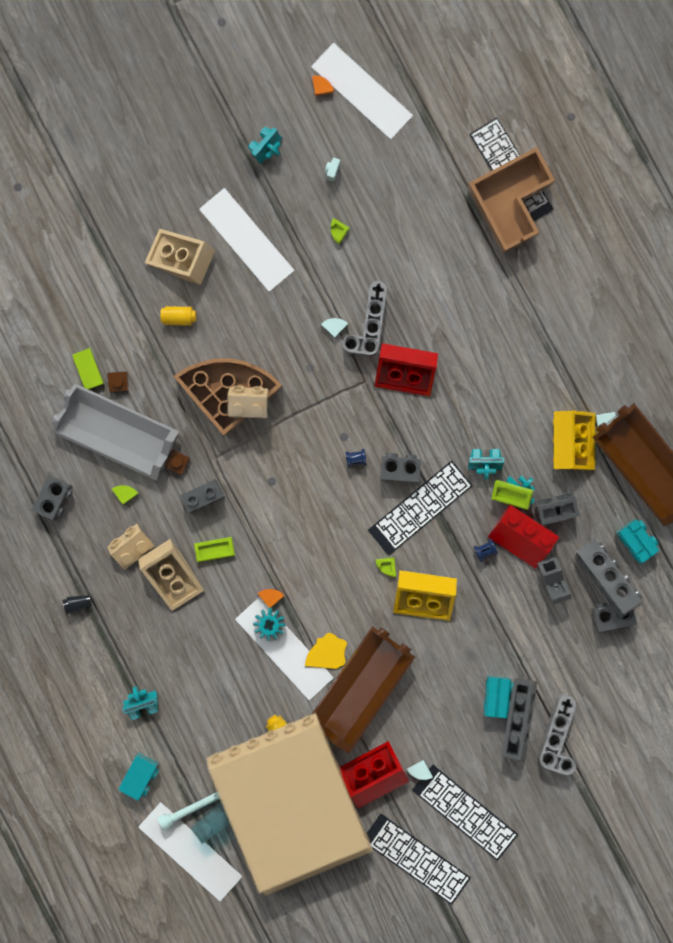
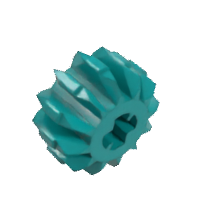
M272 608L268 609V615H266L264 609L261 610L263 618L260 615H256L255 618L260 622H253V626H259L260 628H257L254 632L262 631L260 639L265 634H267V641H270L271 635H273L275 640L278 639L276 631L279 634H283L284 631L279 629V627H286L285 623H279V621L284 619V616L277 618L278 610L272 615ZM268 619H270V622L273 620L275 623L271 630H269V627L265 628L264 626Z

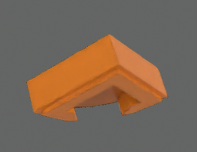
M312 76L315 96L334 93L332 84L326 78Z
M264 589L257 593L269 608L285 596L282 592L275 589Z

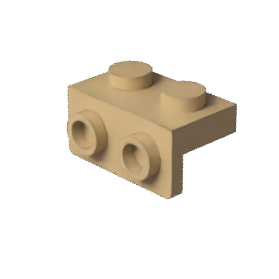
M243 386L230 387L228 392V417L267 418L268 389L260 386L253 388H244Z
M135 524L129 527L122 536L112 540L107 548L110 555L126 570L155 546L141 530L140 526Z

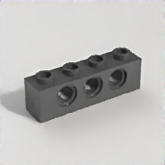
M595 539L578 550L575 558L622 619L640 607L643 602L641 600L642 596L638 590L631 587L629 578L618 570L617 562L613 558L610 559L606 554L605 546L601 542L598 543ZM600 559L603 565L597 566L593 560ZM611 574L615 580L608 581L605 575ZM617 590L625 591L626 597L618 596Z
M523 678L514 679L502 757L520 761L526 757L537 681Z

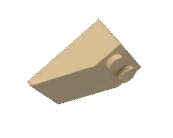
M159 229L145 264L183 280L201 285L215 250L204 241Z
M171 539L138 559L140 570L172 611L204 591L185 558Z

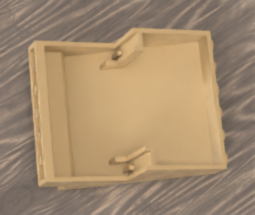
M316 713L207 758L209 772L259 893L263 892L265 896L373 851L370 839L346 789L339 763Z

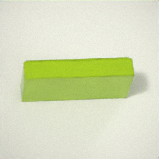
M91 348L72 355L84 388L90 390L104 384Z
M496 480L491 500L528 510L534 490Z
M232 537L194 543L197 562L235 556Z

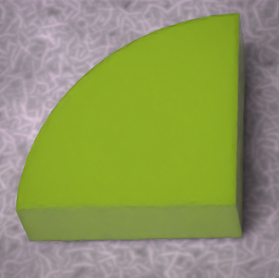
M333 218L331 222V235L334 241L340 245L350 228Z
M126 485L112 488L123 505L139 494L137 490Z
M394 557L375 559L376 565L381 572L388 576L396 577Z

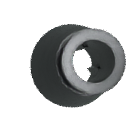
M89 595L69 596L67 599L62 600L66 615H73L92 606Z

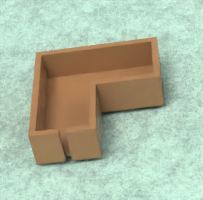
M538 147L468 184L467 188L502 254L518 247L520 243L522 245L539 234L523 201L552 186L555 179Z

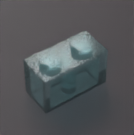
M222 801L194 822L190 828L202 844L230 823Z

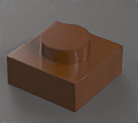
M127 371L107 373L110 393L129 391Z
M172 449L164 467L183 475L190 457Z

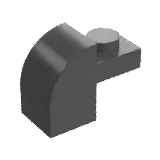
M556 557L537 563L543 586L553 605L572 599Z

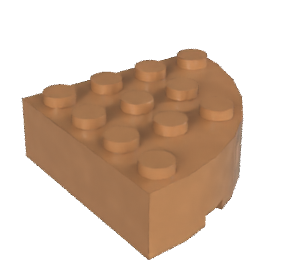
M218 358L199 362L186 367L173 376L223 436L228 435L248 418L228 417V392L230 387L243 386L244 388H253L260 386L267 388V401L283 388L282 384L260 367L246 361L231 358Z

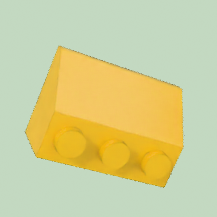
M574 410L555 411L553 419L554 469L595 470V440L592 438L595 434V413Z
M400 570L393 613L450 621L456 597L457 579Z

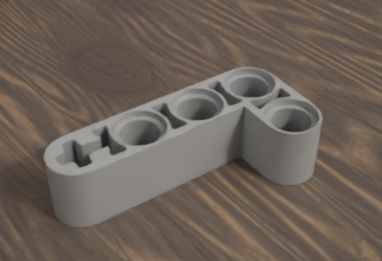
M381 281L373 282L369 289L363 336L348 335L343 340V350L347 354L373 357L378 352L387 292L386 285ZM376 287H380V291H383L379 294V300H375L376 292L373 290H376ZM371 306H379L381 309L380 313L372 314L370 311ZM370 324H375L378 327V331L370 333L367 327ZM353 340L356 342V347L348 349L345 345L346 342ZM367 343H373L375 350L367 352L364 346Z
M560 694L555 701L537 757L544 768L564 775H571L576 770L574 760L570 756L561 753L576 708L575 700L568 694ZM567 700L568 702H570L569 706L566 705L564 707L562 705V701ZM559 710H561L562 712L564 711V712L567 713V715H565V714H563V713H561V712H558V711H559ZM558 717L564 718L562 726L555 725ZM558 736L556 744H549L550 737ZM546 754L552 755V760L549 763L543 762V757ZM569 760V768L562 769V762Z

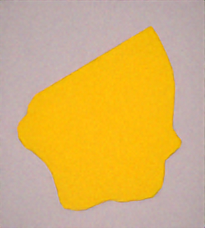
M332 633L325 634L323 638L317 639L316 644L307 654L305 666L332 669L343 666L346 662L344 652L347 642Z

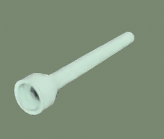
M218 792L171 815L164 813L158 816V822L162 830L165 831L171 828V825L174 824L173 822L221 798Z

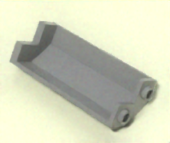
M74 384L70 390L67 389L63 397L65 400L64 408L59 414H55L52 420L54 425L52 433L157 481L164 469L170 451L175 446L179 431L77 384Z

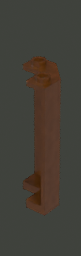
M635 403L628 407L624 405L607 423L603 422L596 428L597 432L592 438L665 527L673 522V451Z
M373 626L311 714L316 713L326 737L334 745L347 753L351 752L416 658L410 653L411 648L404 643L399 645L388 637L390 633L381 627L379 630Z

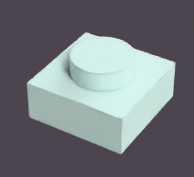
M333 157L332 162L327 163L324 172L327 174V180L335 181L340 167L339 159Z

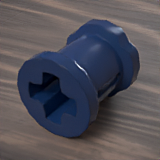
M361 449L358 452H346L348 468L361 464L367 466L365 449Z
M491 539L488 540V543L479 547H473L480 562H483V559L493 554L495 556L498 555Z

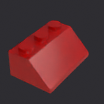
M382 343L374 387L430 397L437 368L438 353Z
M508 505L491 530L488 538L536 569L538 567L537 563L543 561L549 554L559 536L515 507Z
M389 741L340 766L346 788L358 809L409 782Z

